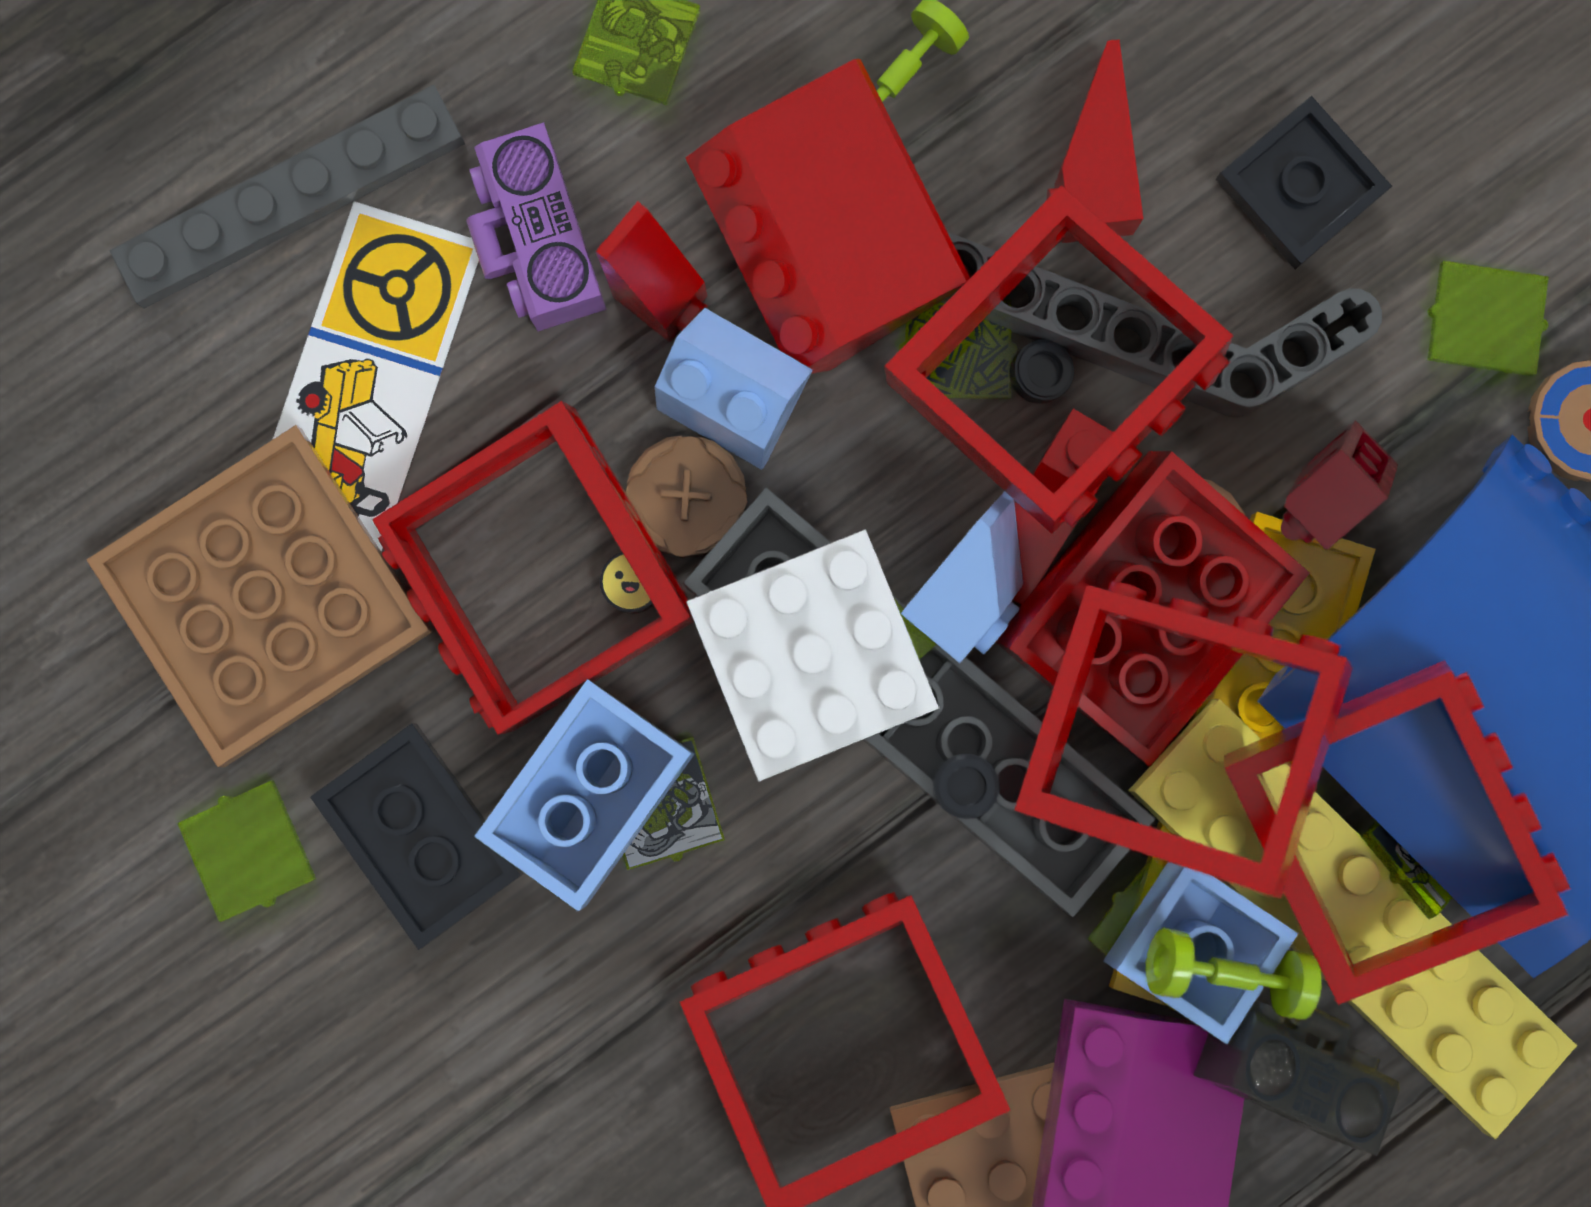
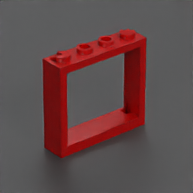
M1061 185L884 367L887 384L1044 528L1053 534L1064 521L1073 527L1082 516L1085 517L1098 501L1091 493L1108 476L1117 482L1136 464L1143 454L1136 447L1152 430L1159 436H1162L1175 424L1187 408L1180 401L1196 385L1205 391L1216 381L1217 376L1231 363L1225 355L1234 335ZM1069 233L1197 346L1053 494L937 389L927 377Z
M563 401L555 404L372 519L381 534L378 540L385 550L381 553L393 569L400 568L412 587V589L407 591V597L411 606L424 622L432 621L443 642L438 644V650L442 659L455 675L463 674L474 693L469 698L474 713H480L488 728L494 727L498 735L516 731L578 693L587 679L593 683L694 622L687 604L689 598L577 410ZM557 441L661 617L518 704L417 533L416 528Z
M1110 581L1107 590L1087 585L1015 806V811L1281 899L1353 670L1347 658L1338 656L1341 646L1325 639L1301 634L1298 644L1272 637L1275 629L1273 626L1241 616H1235L1232 626L1207 619L1210 609L1182 599L1172 598L1169 608L1144 601L1147 594L1146 591L1117 581ZM1107 615L1319 675L1261 863L1050 794Z
M1445 660L1342 704L1329 745L1441 697L1533 893L1353 964L1297 847L1284 887V893L1338 1005L1568 915L1559 896L1560 893L1571 889L1554 853L1551 852L1540 856L1530 835L1542 829L1526 794L1522 792L1511 796L1501 773L1513 769L1508 755L1496 732L1483 737L1472 714L1484 708L1477 690L1467 672L1454 676ZM1305 720L1224 755L1226 773L1263 850H1265L1278 806L1262 773L1293 760Z
M892 892L872 900L861 908L865 915L864 917L843 927L838 918L822 923L804 934L808 943L786 953L782 945L768 948L747 960L751 968L750 970L730 979L727 978L725 971L705 977L690 986L693 996L680 1001L766 1207H805L1011 1110L911 895L899 900L896 893ZM903 924L981 1095L782 1187L708 1013Z

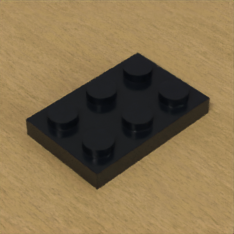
M411 723L310 797L418 950L424 948L524 874L522 870L474 837L486 820L422 730L415 723Z

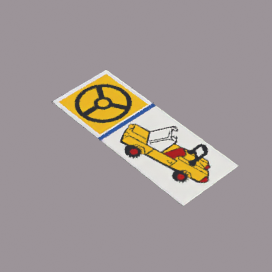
M354 201L273 439L295 425L304 431L380 551H382L383 547L378 540L381 534L372 519L398 503L479 259L473 240L470 237Z

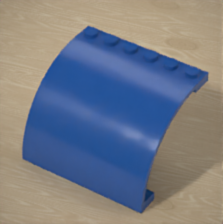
M1512 434L1493 450L1482 469L1484 472L1483 476L1442 526L1374 596L1326 640L1341 646L1338 656L1347 658L1353 667L1342 704L1444 660L1451 668L1454 676L1465 672L1468 673L1484 706L1483 709L1472 713L1483 737L1496 732L1512 764L1513 769L1501 773L1511 796L1524 792L1542 827L1541 830L1530 834L1540 856L1551 852L1554 853L1571 888L1559 894L1568 913L1567 916L1498 942L1532 978H1535L1591 939V501L1581 491L1575 488L1568 489L1551 473V464L1540 450L1530 444L1524 446ZM1285 666L1275 674L1258 699V702L1285 729L1306 720L1319 675ZM1441 697L1329 745L1323 767L1472 917L1533 893Z

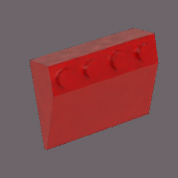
M853 59L728 125L685 157L779 350L813 369L811 374L832 370L957 292L970 279L861 59Z
M1148 451L1019 607L1020 609L1010 620L1008 627L995 643L1053 690L1087 585L1107 590L1110 581H1117L1146 591L1147 594L1144 601L1169 608L1171 599L1177 598L1210 609L1207 619L1231 626L1235 616L1246 617L1269 624L1308 577L1310 572L1172 451ZM1107 615L1077 710L1140 761L1151 767L1237 663L1243 653Z

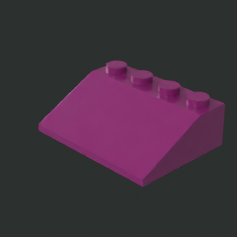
M1064 999L1032 1207H1228L1247 1085L1246 1063L1252 1049L1254 1032L1236 1029L1226 1044L1190 1020Z

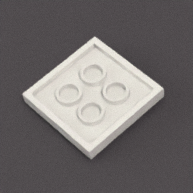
M866 529L687 601L758 781L939 709Z

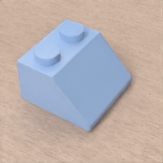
M704 308L676 337L655 385L656 407L658 411L705 438L716 442L719 446L762 470L813 369Z
M1005 491L1001 494L900 613L959 663L974 647L982 654H985L1008 627V623L1020 609L1012 602V599L1023 585L1015 502L1011 496Z
M1167 862L1103 961L1153 994L1146 980V958L1154 935L1162 928L1187 932L1194 945L1195 961L1208 963L1212 957L1245 962L1256 964L1259 966L1260 972L1273 974L1298 933L1215 877ZM1192 974L1190 984L1181 997L1154 996L1227 1044L1264 986L1258 985L1255 991L1209 984L1206 976Z

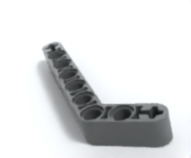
M948 232L963 264L968 266L972 275L996 252V250ZM1037 266L1018 284L1027 292L1029 304L1025 307L1014 308L1001 301L983 320L988 323L989 321L996 323V326L1001 325V328L1006 327L1007 330L1034 341L1051 340L1064 347L1072 356L1157 388L1175 369L1172 362L1173 351L1184 350L1191 353L1197 346L1164 316ZM1349 288L1335 294L1247 349L1230 343L1225 357L1231 363L1217 376L1216 381L1205 391L1196 385L1183 399L1225 416L1235 418L1248 416L1347 356L1375 335L1382 323V310L1379 302L1367 291ZM953 293L952 295H950L949 297L945 298L944 300H942V301L939 302V303L942 304V305H945V303H946L955 293ZM1063 306L1077 308L1085 317V328L1076 331L1066 329L1057 320L1056 310ZM1349 315L1355 325L1343 329L1328 340L1324 330L1338 318L1342 319ZM1120 328H1128L1135 331L1141 338V352L1128 353L1121 350L1115 343L1114 331ZM1284 341H1293L1304 349L1306 354L1305 367L1294 366L1285 359L1282 352ZM1231 373H1244L1252 379L1255 385L1254 398H1241L1235 394L1230 384Z

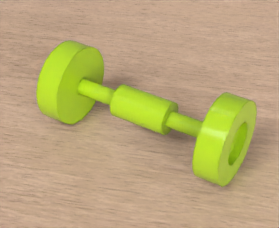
M922 0L912 11V21L923 37L911 51L904 49L877 80V85L879 86L877 92L882 102L888 96L892 98L897 96L921 68L922 62L920 58L932 44L940 50L954 55L968 41L969 33L962 21L939 1Z
M1162 928L1154 935L1146 958L1147 985L1150 991L1158 996L1179 998L1187 990L1192 974L1206 976L1209 984L1249 991H1255L1258 985L1270 987V998L1275 1012L1282 1017L1300 1020L1308 1018L1313 1013L1320 997L1322 983L1320 966L1316 958L1308 953L1289 950L1273 974L1260 972L1258 965L1216 957H1212L1208 963L1195 961L1194 945L1190 935L1185 931Z

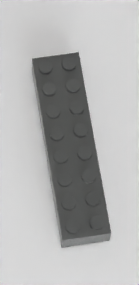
M766 487L683 583L688 591L695 597H699L831 544V542ZM894 597L898 610L901 613L906 606ZM900 614L939 709L867 737L863 741L937 804L938 802L933 791V780L936 771L944 761L959 754H973L988 761L995 769L999 779V794L995 804L988 812L977 818L962 819L955 816L952 817L1061 911L1074 917L1130 849L1015 811L1042 722L965 657L959 663ZM1066 743L1050 792L1051 795L1146 826H1150L1155 818Z

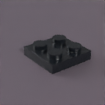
M1310 96L1221 171L1215 179L1295 270L1392 187L1388 180L1313 96Z

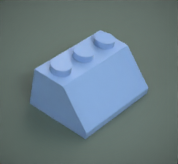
M587 679L474 837L574 909L580 911L591 901L695 753Z

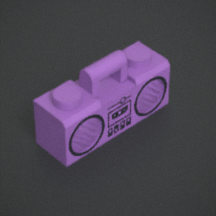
M537 124L475 146L480 166L470 169L471 177L481 204L492 201L495 207L474 214L466 219L485 279H493L515 272L517 279L507 282L515 311L519 318L529 315L537 331L606 310L545 124ZM507 224L516 252L503 256L494 228Z

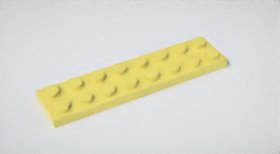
M1211 699L1128 791L1174 835L1261 863L1264 850L1224 768V755L1256 742L1260 738L1220 699ZM1286 763L1262 773L1277 806H1279L1290 771V767ZM1314 791L1297 847L1353 964L1452 925ZM1220 879L1225 885L1297 932L1298 935L1290 946L1294 951L1314 956L1284 891L1280 899ZM1479 950L1347 1001L1485 1135L1495 1140L1577 1046ZM1321 971V977L1326 981V979H1325V977H1324V975H1323V973H1322V971Z

